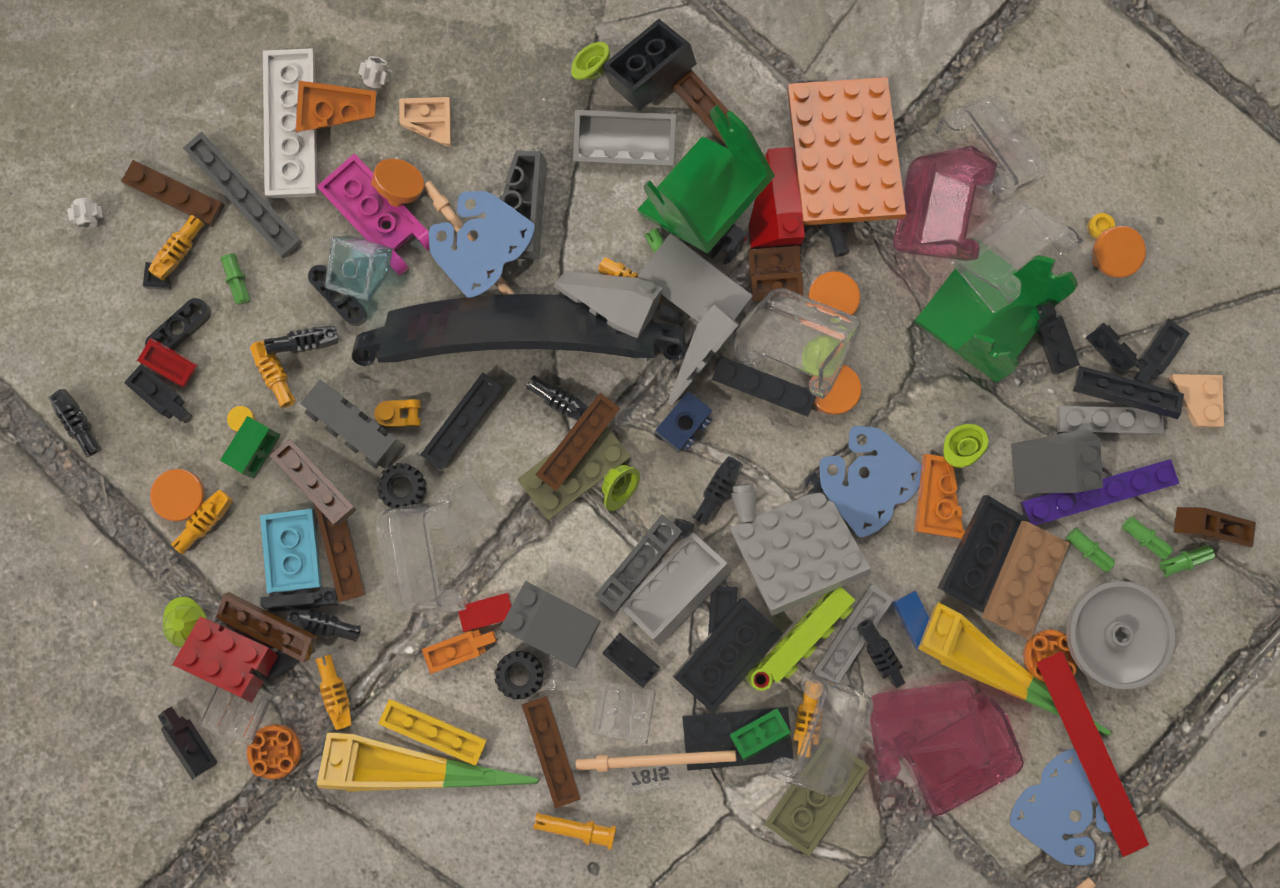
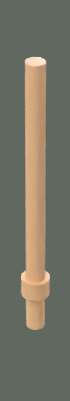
M431 181L426 182L424 189L434 201L432 203L439 213L442 212L448 222L453 225L454 230L458 232L463 223L451 209V203L445 195L439 193ZM468 233V239L475 241L471 234ZM494 269L491 270V271H487V274L489 275V277H490V274L495 271ZM502 276L495 283L503 295L515 294Z
M736 750L610 758L608 755H597L593 759H576V770L597 769L598 772H606L610 768L737 761Z

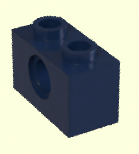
M687 391L657 427L655 435L677 453L682 449L687 451L696 439L693 435L698 429L704 431L713 420L709 417L712 409L691 392ZM682 418H688L692 421L693 426L689 430H683L679 427L678 421Z

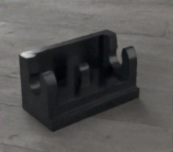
M733 224L707 253V256L714 259L719 251L723 250L728 252V256L724 259L723 264L730 263L738 251L742 252L748 234Z
M620 632L602 653L642 688L645 687L660 667Z

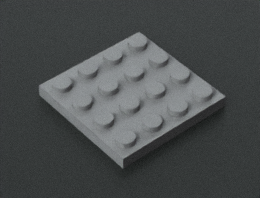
M823 490L818 493H811L756 516L754 521L742 522L730 527L731 534L771 616L871 574L870 566L834 502L828 499Z

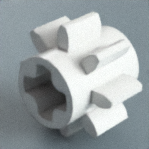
M370 56L368 60H365V63L361 62L358 74L362 75L365 85L372 88H381L382 85H385V82L390 81L392 71L388 69L387 62L384 59Z
M90 198L76 199L71 205L72 208L67 209L69 221H73L80 229L94 228L97 226V222H99L98 219L103 218L101 206H97V203H93V200Z

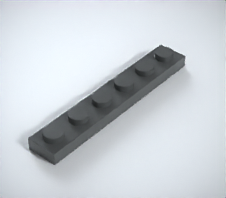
M203 132L199 133L183 147L187 154L283 259L303 243Z

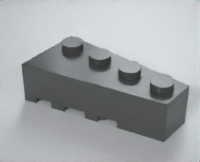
M515 151L505 181L506 186L503 195L500 196V200L534 223V232L530 243L517 259L539 260L547 167V161L541 151ZM527 229L520 231L522 234V238H524V233L527 231ZM510 246L509 253H511L514 248H517V246Z
M321 379L300 403L306 408L304 413L315 422L319 419L326 424L324 428L336 438L340 435L347 440L344 445L356 454L358 451L362 452L367 456L364 460L375 469L379 466L387 469L406 446Z

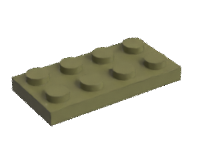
M606 427L557 491L535 476L552 453L517 480L550 521L602 481L610 469L624 464L631 456L610 429Z
M824 734L765 820L764 825L810 857L870 767Z

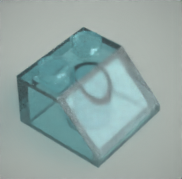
M351 235L332 237L325 288L370 301L389 274L393 248Z

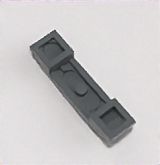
M662 514L615 572L596 592L595 596L615 612L681 534L682 530Z

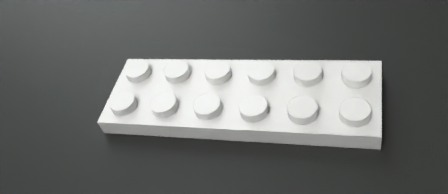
M313 48L263 51L264 189L267 199L318 196V188L316 187L318 185L317 129L295 133L298 82L300 80L316 83L315 51Z

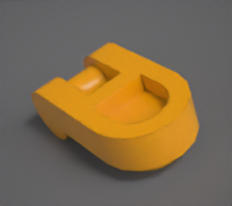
M421 400L383 401L375 408V419L379 424L388 428L420 427L421 418H418V409H421ZM402 410H408V418H402Z

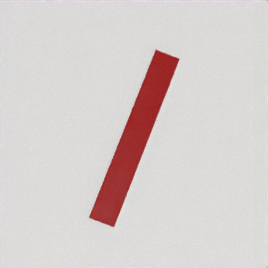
M1063 651L1036 662L1122 856L1125 857L1149 846Z

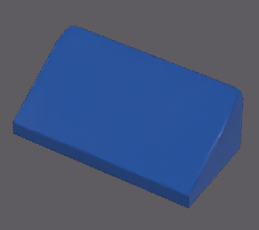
M913 591L893 601L892 604L915 650H920L918 647L928 624L929 616L917 592Z

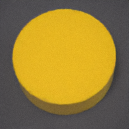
M1098 213L1089 220L1087 230L1093 238L1097 239L1103 230L1115 227L1116 225L1112 216L1107 213Z
M236 406L229 411L227 423L231 429L238 431L247 416L255 420V415L247 407Z

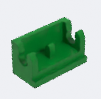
M247 416L220 461L241 474L254 479L281 434Z
M775 709L735 731L730 736L743 761H746L791 736V732L779 710Z

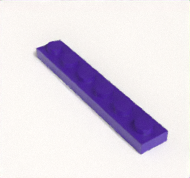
M1169 459L1103 478V488L1079 493H1051L1020 502L1024 517L1030 520L1029 523L1038 525L1179 484L1172 460Z

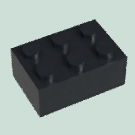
M659 18L605 62L602 68L610 86L636 109L641 111L697 63L691 44Z

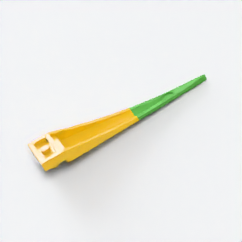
M939 602L934 606L918 649L940 660V664L1060 716L1045 684L997 647L962 614ZM1094 720L1099 734L1104 736L1111 734L1108 729Z
M327 733L317 780L318 788L346 790V792L539 783L538 779L534 777L475 766L401 748L355 734Z

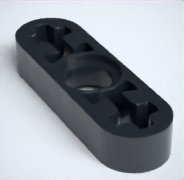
M315 265L309 270V282L349 325L360 326L366 321L367 311L364 306L326 266ZM319 272L325 274V279L330 283L328 287L318 280L316 275ZM336 289L344 291V298L340 302H334L331 299V294ZM348 303L354 310H359L358 314L360 316L357 319L351 317V313L345 308Z
M199 298L188 300L147 337L145 346L149 339L153 338L174 350L209 319L211 315L210 306ZM195 306H198L202 312L199 316L194 314L193 308ZM184 315L188 316L189 319L192 320L193 322L190 324V322H189L188 320H186L185 318H183V316H184ZM182 321L184 323L183 332L178 335L173 334V324ZM165 332L173 338L172 341L167 339V336L164 335Z

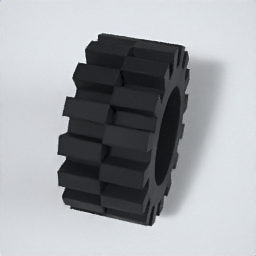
M396 463L394 466H388L389 469L383 470L381 472L383 474L382 477H378L377 480L379 486H376L377 491H379L378 496L383 503L398 511H409L413 507H418L420 505L419 502L425 498L424 493H427V488H425L427 483L423 478V474L415 467L406 463ZM401 477L408 478L412 485L410 493L405 497H397L392 490L394 481Z
M515 651L505 655L498 662L494 673L496 677L494 680L495 684L497 683L498 690L504 696L510 697L513 700H523L535 694L542 685L544 676L542 664L537 660L538 658L529 652ZM515 665H523L529 671V680L522 686H517L510 681L509 672Z

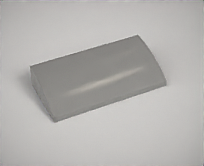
M575 110L573 162L674 166L676 114Z
M672 233L669 234L638 275L642 280L651 281L655 285L662 287L661 294L697 322L701 321L697 316L705 306L708 305L711 308L714 304L732 319H735L753 296Z
M692 532L619 607L660 646L733 570L727 562Z

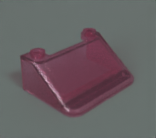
M974 146L919 156L914 159L909 166L903 192L906 215L904 219L897 220L893 239L894 249L901 253L963 261L977 260L980 251L979 243L972 238H966L976 186H987L993 181L997 162Z
M957 681L882 692L873 695L869 699L868 712L880 782L892 780L899 775L901 770L899 756L963 748L965 759L971 766L975 768L991 767L976 694L969 683Z
M986 689L969 698L967 705L971 715L929 738L918 742L913 734L903 733L892 740L926 806L933 815L939 816L953 810L1013 777L1023 768L1024 760L1009 717Z

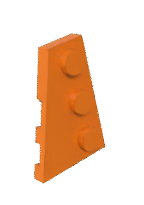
M299 80L295 133L374 118L376 91Z
M931 454L923 455L914 532L962 539L966 530H963L961 520L963 514L961 506L958 505L956 495L957 484L954 468L948 464L945 457Z

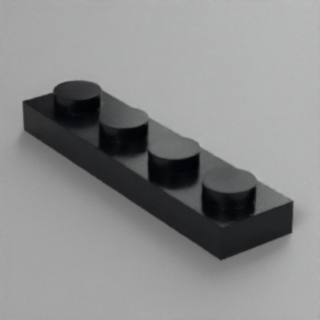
M720 356L711 379L806 417H809L818 394L723 356Z
M1079 366L1076 372L1074 392L1177 420L1182 413L1184 393Z
M482 372L420 455L443 471L504 388Z

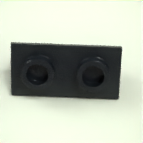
M1103 322L1096 330L1085 337L1119 375H1122L1138 364L1137 354L1125 342L1121 345L1118 343L1120 337L1111 328L1110 324L1106 325Z

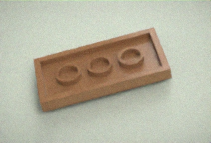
M1021 521L982 618L1023 638L1030 639L1065 556L1069 542L1027 521Z

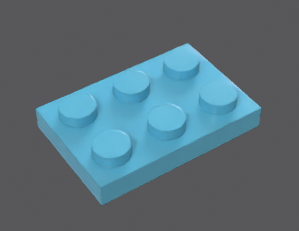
M315 509L260 515L267 594L322 587Z

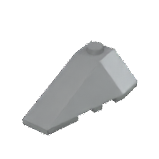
M565 271L554 284L557 290L576 303L583 302L589 306V312L593 315L600 314L608 319L607 324L612 328L636 338L640 336L657 313L663 289L651 281L640 278Z
M715 304L711 308L706 305L697 316L701 321L697 324L668 400L670 405H673L739 324Z

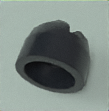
M813 470L805 478L804 486L806 488L811 483L814 487L809 492L818 493L823 489L820 477Z
M675 518L673 523L682 530L678 536L681 539L689 537L695 526L694 523Z

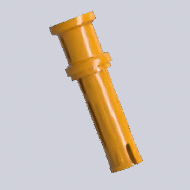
M537 812L533 830L581 839L585 845L593 843L606 846L607 850L612 851L617 826L605 827L597 825L591 820L587 821L586 824Z

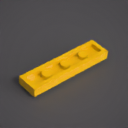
M391 698L388 699L378 722L381 726L475 766L478 764L487 743V739Z

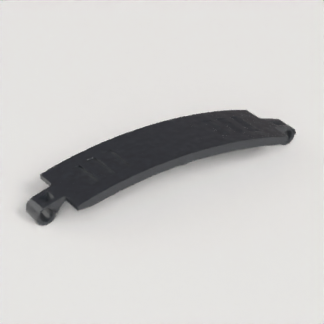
M506 294L440 300L388 311L386 323L383 327L362 332L356 336L351 358L360 366H369L374 362L378 351V363L401 362L450 353L509 349L567 350L630 358H654L655 344L662 350L663 356L666 359L678 361L685 356L686 345L685 334L682 329L656 323L653 321V318L640 336L636 338L612 328L607 324L608 319L600 314L593 315L589 312L590 307L585 303H576L566 295Z

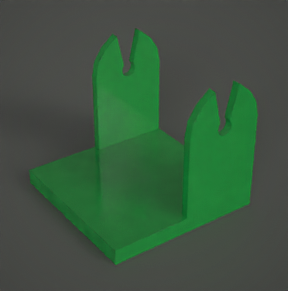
M715 105L710 110V116L728 148L702 136L657 188L650 180L646 182L644 191L648 198L637 209L642 217L706 253H709L775 177L749 128L731 110L727 113L726 117L718 105Z
M975 241L914 322L997 383L1016 370L1019 365L1016 358L1036 333L1035 327L1038 326L1037 320L1040 319L1036 306L1051 301L1055 307L1074 293L1078 282L1071 271L1060 273L1058 276L1054 275L1051 271L1053 270L1055 259L1037 255L1016 271Z

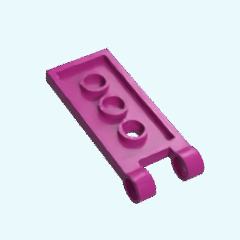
M354 153L316 187L389 266L401 276L409 267L396 251L413 236L429 251V231L403 204L400 207H394L389 204L388 199L383 197L371 185L373 172ZM384 222H391V227L383 229Z

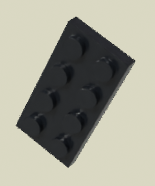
M983 495L937 588L976 611L983 613L1021 521L1030 522V520L989 495Z
M742 597L672 677L713 713L782 635V632L750 602Z
M788 706L682 716L685 753L736 750L737 761L686 764L687 771L794 761L791 736L746 761H743L730 734L775 709L779 710L790 730Z

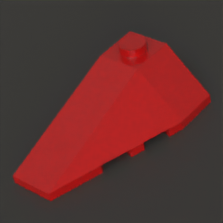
M793 147L767 149L765 158L775 177L754 201L749 221L751 249L800 246L805 235Z

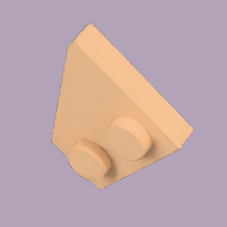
M450 97L399 99V121L402 127L446 147H452Z
M1172 374L1169 376L1170 383L1175 384L1178 392L1184 393L1182 406L1187 409L1188 417L1194 427H1224L1223 375Z

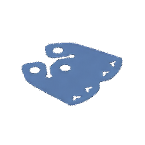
M466 191L458 196L457 212L461 217H471L485 213L486 218L468 220L457 232V250L451 249L454 240V227L450 223L434 224L430 227L428 233L432 257L468 298L480 295L493 286L501 277L504 263L517 259L530 243L534 232V223L495 195L486 191ZM468 199H473L476 202V206L471 210L465 207V202ZM527 229V231L524 233V238H522V234L520 231ZM471 230L478 232V238L475 241L468 239V233ZM445 231L447 233L446 240L439 242L436 239L437 233ZM510 246H517V248H514L512 252L509 253ZM494 269L495 271L491 273L490 278H488L487 271H491ZM473 283L481 284V286L475 287V289L472 290Z
M854 426L849 432V448L855 453L876 450L877 456H859L849 466V485L846 487L842 484L845 477L844 459L840 456L823 457L819 465L820 482L828 499L834 502L841 516L857 536L865 537L877 532L888 523L893 515V508L896 504L907 502L915 494L920 485L922 465L882 430L875 427ZM859 434L866 435L867 443L865 445L857 443L856 439ZM830 464L838 467V473L834 476L829 475L827 472ZM867 467L870 474L867 478L860 477V468ZM917 471L918 473L915 475V480L913 481L911 473ZM901 487L908 488V490L903 491L902 495H900ZM885 510V513L881 514V518L879 519L878 511ZM864 522L872 524L870 527L866 526L864 530L862 529Z
M1075 749L1064 751L1053 758L1043 769L1041 783L1030 786L1023 791L1011 811L1010 825L1055 860L1067 865L1085 866L1094 861L1093 841L1088 837L1069 838L1067 841L1062 838L1064 834L1082 833L1093 820L1092 801L1098 802ZM1073 756L1072 764L1064 763V760H1070ZM1055 768H1057L1058 776L1050 778V775L1053 774ZM1036 794L1035 803L1027 802V800L1032 799V796ZM1098 803L1096 807V826L1102 832H1111ZM1023 810L1025 818L1017 820L1020 816V811ZM1078 810L1081 813V819L1078 822L1071 821L1069 817L1071 811ZM1077 845H1083L1086 848V854L1083 857L1076 856L1074 849Z

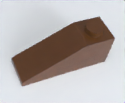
M1177 507L1174 533L1197 539L1253 548L1256 522L1204 507Z

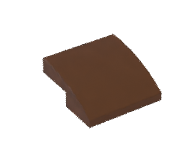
M799 246L748 249L752 301L804 297Z

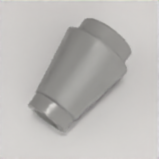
M753 483L734 485L731 496L739 521H754L756 489H754Z

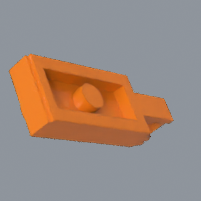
M479 629L476 631L472 630L423 648L422 652L429 673L433 674L481 656V654L487 652L485 645L496 642L498 639L495 631L481 635Z

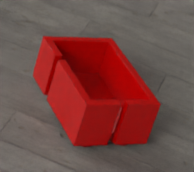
M200 616L172 665L252 703L264 682L251 674L252 670L254 669L267 676L278 654L262 644Z

